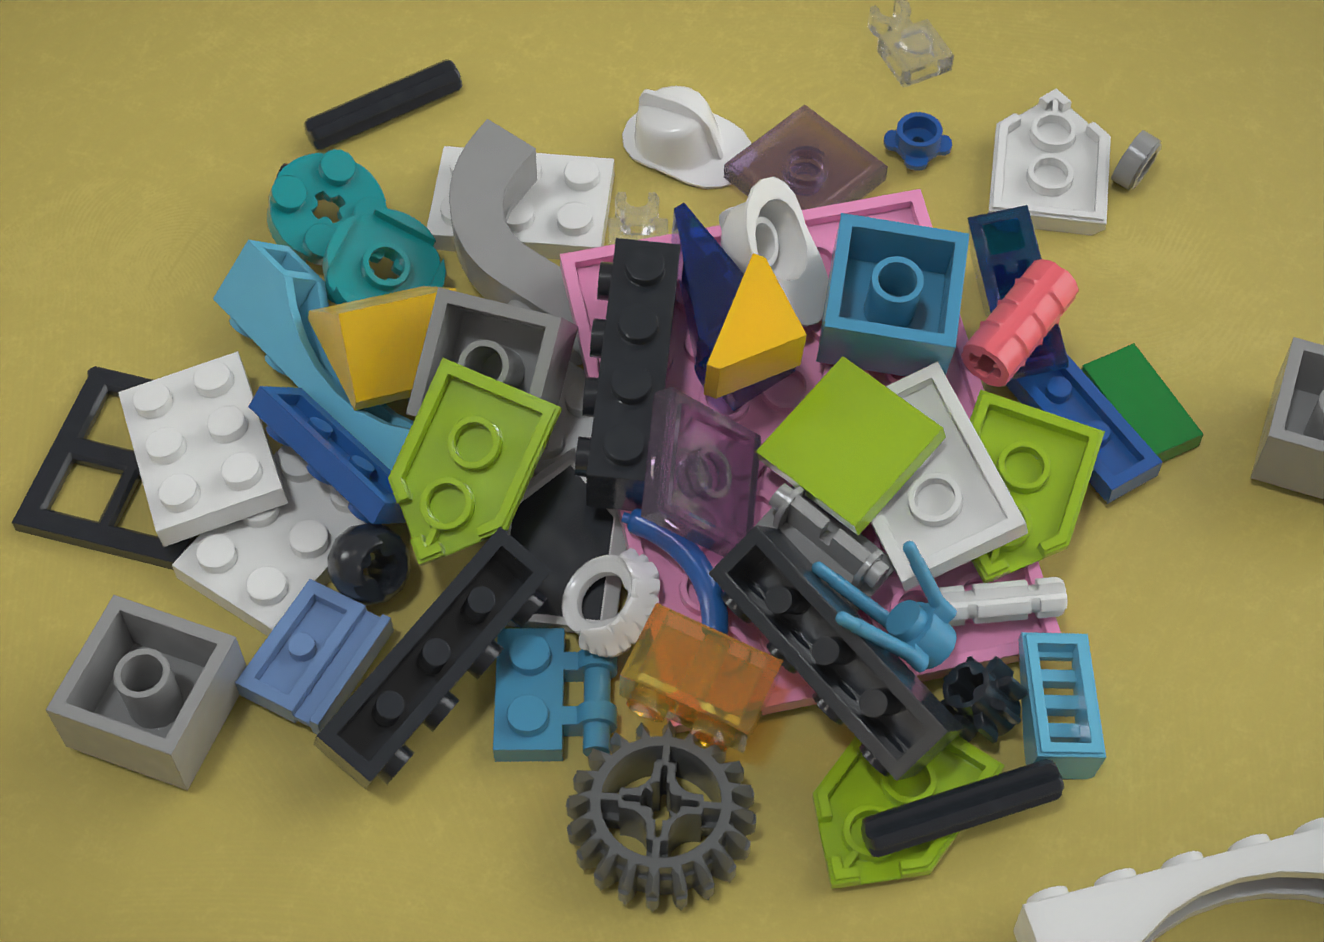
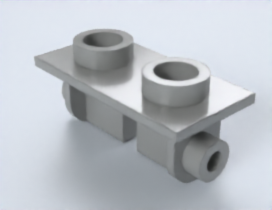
M786 483L781 485L769 501V505L772 508L756 525L780 529L812 564L817 561L822 562L867 596L871 597L895 571L886 553L861 533L859 536L813 502L805 495L806 491L802 487H790ZM844 598L854 608L856 612L860 610L858 607H856L854 604H852L850 601Z

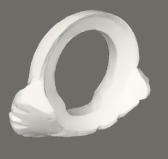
M629 548L619 556L604 555L594 558L575 572L564 591L562 614L568 627L579 635V647L600 657L613 658L622 655L623 652H627L631 648V644H636L640 640L642 632L646 631L649 627L650 618L654 616V608L659 603V598L657 597L660 591L658 569L653 562H649L646 555H639L635 549ZM606 576L621 578L625 589L628 590V596L625 605L618 615L600 622L586 621L582 613V601L588 588L595 581Z

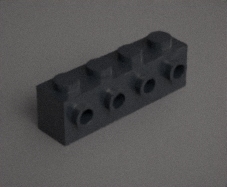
M616 238L613 262L601 261L597 300L608 301L606 319H593L590 357L601 358L599 377H586L582 416L594 418L591 438L578 437L574 473L577 477H586V506L626 511L640 508L652 513L678 280L680 244Z
M755 525L708 573L724 590L721 594L723 601L741 620L748 624L753 622L769 640L766 644L769 652L785 669L793 674L798 672L813 688L815 693L812 697L819 708L835 723L839 725L844 723L862 742L859 746L861 753L878 772L886 777L892 775L896 781L916 776L965 728L898 656L838 625L835 617L841 611L863 621L865 620L838 592L812 572V563L780 529Z
M499 527L316 735L313 745L363 788L366 789L377 776L388 785L415 753L405 745L408 739L422 723L433 732L460 701L450 692L467 671L478 680L504 650L495 639L512 620L522 629L546 601L547 597L538 589L551 574L552 570L502 527Z

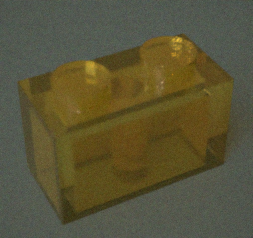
M656 603L620 673L619 696L628 699L626 705L633 712L648 720L663 722L666 717L690 728L689 734H693L698 739V742L706 747L715 744L722 752H726L731 747L744 754L778 682L783 660Z

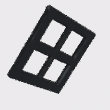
M94 366L87 371L88 377L18 509L12 524L15 530L173 570L172 564L193 543L198 535L163 547L158 536L118 527L117 525L140 479H142L134 450L87 439L109 394L119 396L118 392L147 383L153 379ZM74 463L122 474L99 521L50 510Z

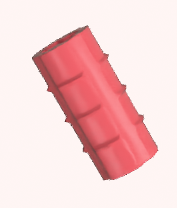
M1045 259L1035 260L1021 278L1015 279L1012 289L1002 300H998L997 307L985 321L980 322L979 329L963 347L961 358L967 369L988 385L995 387L1005 386L1020 367H1025L1026 359L1037 346L1042 345L1043 338L1055 324H1059L1060 317L1075 300L1079 288L1072 275L1053 261Z

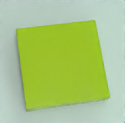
M842 356L756 450V453L762 463L795 488L802 487L806 491L805 495L859 536L943 442L946 436L942 426Z

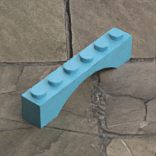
M248 240L213 300L231 317L229 319L230 325L243 336L252 339L266 353L265 361L277 372L288 376L386 467L392 470L414 421L396 413L386 404L354 411L308 320L310 310L329 306L325 281L289 246Z

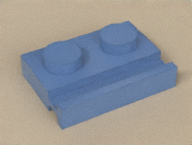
M309 579L236 680L235 684L239 695L294 723L299 721L311 727L313 733L318 734L346 702L393 633L392 620L384 614L379 617L367 611L365 605Z

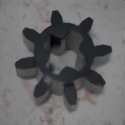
M969 656L966 662L954 667L943 678L944 699L940 702L965 728L959 736L967 742H970L979 731L989 741L996 743L998 736L1006 734L1016 724L1021 722V704L1019 700L1028 695V692L1013 677L1014 671L997 656L989 661L986 668L972 656Z

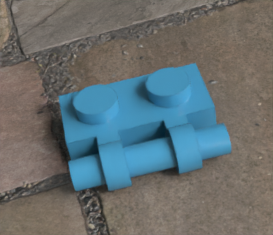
M564 628L503 629L497 639V643L504 650L498 655L496 663L493 735L495 762L563 761V737L583 736V754L587 757L591 754L593 748L610 754V734L617 729V707L611 703V679L618 673V656L613 658L600 657L583 649L579 652H565ZM565 682H584V700L578 706H564Z

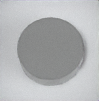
M1142 130L1123 154L1112 174L1111 180L1127 190L1134 189L1157 158L1162 148L1161 140Z

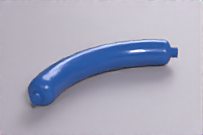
M640 508L634 509L631 514L624 512L621 522L627 524L630 533L642 537L663 549L685 571L696 591L700 604L702 633L709 639V645L719 646L720 640L725 638L729 632L728 610L721 597L723 589L708 574L713 569V566L706 555L688 535L660 516Z

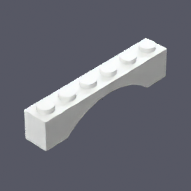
M1324 817L1303 824L1290 836L1270 840L1267 834H1257L1243 838L1232 844L1228 848V852L1203 857L1200 851L1186 852L1167 860L1161 866V869L1138 875L1131 868L1116 870L1100 877L1092 887L1069 892L1065 886L1046 888L1030 896L1026 901L1027 903L1022 905L1013 929L1017 942H1153L1156 938L1187 918L1225 904L1257 899L1306 900L1324 904Z

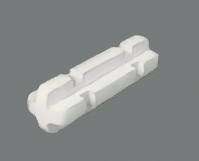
M1058 577L1037 578L1033 585H1028L1026 580L972 584V590L965 591L962 585L939 588L943 597L957 610L956 616L949 622L951 626L965 625V620L972 618L974 624L1026 620L1028 619V614L1035 613L1037 618L1059 617L1067 609L1066 587L1063 580Z

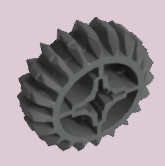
M670 721L662 729V736L650 737V731L641 722L639 727L636 728V741L631 743L614 732L613 737L610 738L611 754L593 748L588 756L591 771L577 770L573 778L574 790L578 794L570 795L566 801L567 816L573 819L567 826L569 842L572 845L580 846L576 852L577 863L582 870L596 868L594 884L600 891L619 881L618 899L624 906L634 898L637 891L646 893V907L652 912L660 904V895L672 894L673 903L682 910L687 906V890L694 888L700 896L709 900L714 895L713 877L730 883L736 876V864L733 860H745L750 853L751 842L746 836L754 833L756 829V814L748 810L754 804L753 788L751 785L740 784L744 778V768L740 761L724 763L726 760V748L723 746L722 741L705 749L702 748L703 735L698 727L692 730L685 740L676 738V728ZM651 776L645 784L639 787L624 788L638 779ZM676 777L687 780L699 787L712 802L704 801L703 794H694L684 790L678 784ZM666 794L669 819L662 821L661 835L656 837L653 812L660 810L661 796ZM608 828L620 829L621 836L636 838L644 845L646 856L624 847L613 837ZM702 836H706L707 839L701 843ZM683 843H701L687 853L670 857L673 850Z

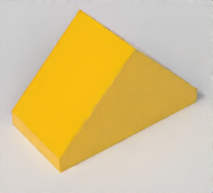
M752 254L708 360L704 395L717 399L801 365L807 334L766 257Z

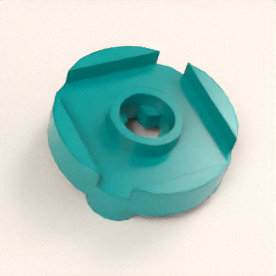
M333 149L326 153H312L301 156L287 164L279 172L269 194L267 225L276 244L289 246L305 263L309 261L315 265H322L326 247L336 228L345 219L356 215L355 218L361 215H370L374 213L375 209L388 208L384 193L373 175L362 165L356 163L349 153ZM326 200L336 204L339 207L337 213L339 221L333 223L327 216L317 219L313 214L318 206L317 201Z
M375 209L373 214L361 215L355 218L356 215L345 219L334 231L324 252L322 268L327 298L337 305L421 286L443 287L446 276L444 259L440 263L439 254L434 247L436 240L432 233L417 219L397 210ZM383 257L390 259L394 262L391 271L399 277L397 279H380L369 266V261L378 264Z

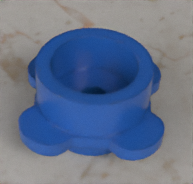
M923 112L909 113L902 117L897 124V130L887 131L883 141L886 149L896 151L904 160L905 166L915 171L925 169L931 159L938 155H948L952 149L951 138L947 135H942L943 128L940 121L934 116Z

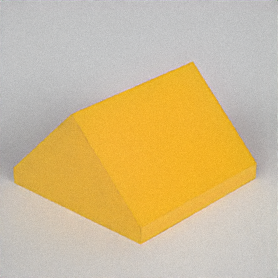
M421 286L309 311L308 320L354 411L410 398L438 287ZM439 287L457 292L456 288Z

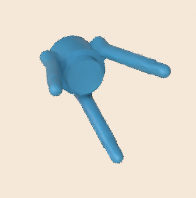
M906 541L903 544V551L928 603L906 600L896 605L891 612H888L822 562L817 561L812 564L811 569L815 575L882 625L888 633L844 611L836 614L835 620L838 625L904 659L917 672L932 669L942 664L950 656L955 648L957 637L955 629L949 622L954 619L957 610L943 597L931 571L913 541Z

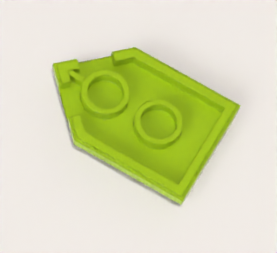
M442 358L388 477L396 502L400 504L412 538L410 542L420 566L489 539L499 527L508 531L562 411L560 406Z
M980 389L970 421L1022 514L1028 529V534L971 560L983 583H989L1068 548L1105 431Z
M855 736L812 795L831 889L930 875L959 832L878 858L871 856L863 841L861 833L862 820L866 816L1000 774L1004 770L1005 765L957 736L916 776L896 781L892 775L889 777L882 775L867 761L859 749L862 742Z

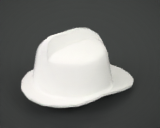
M670 86L656 91L644 89L639 97L638 112L627 121L622 133L624 149L633 160L685 184L702 189H719L737 183L749 172L754 157L752 143L744 131L729 120L712 113L709 104L703 96L689 87Z
M778 178L760 179L751 188L746 202L728 208L719 215L724 261L731 274L737 280L742 281L752 254L766 257L801 325L805 327L816 324L823 318L828 286V275L823 260L805 224L802 210L794 192L784 181Z

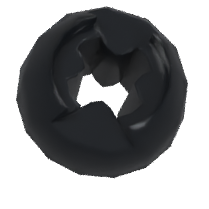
M366 523L350 526L335 538L327 557L328 577L338 592L366 606L391 600L403 590L411 572L410 551L398 534L382 524ZM370 553L375 554V559L372 561ZM367 568L368 575H364L363 569Z

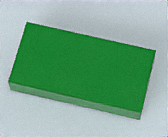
M1135 343L1082 365L1081 370L1163 462L1200 445L1203 432Z

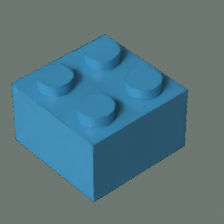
M841 213L832 253L816 362L835 365L844 356L863 370L905 377L938 362L946 375L956 348L970 234Z

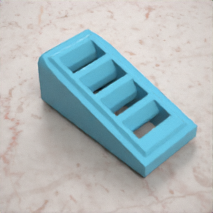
M1021 632L1018 638L1020 683L1028 692V695L1021 699L1025 763L1028 765L1048 759L1054 761L1062 779L1093 778L1106 759L1088 634ZM1040 661H1072V670L1041 669ZM1043 688L1073 689V695H1044ZM1047 716L1075 717V723H1048Z

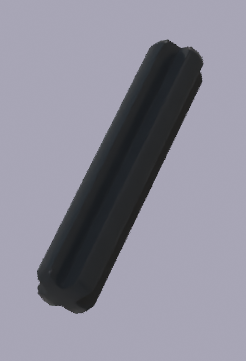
M445 59L306 119L304 128L307 138L316 150L328 148L459 91L462 87L461 75L452 60Z
M1044 759L866 816L862 820L861 827L863 841L871 856L879 858L1058 800L1062 796L1064 782L1054 761Z

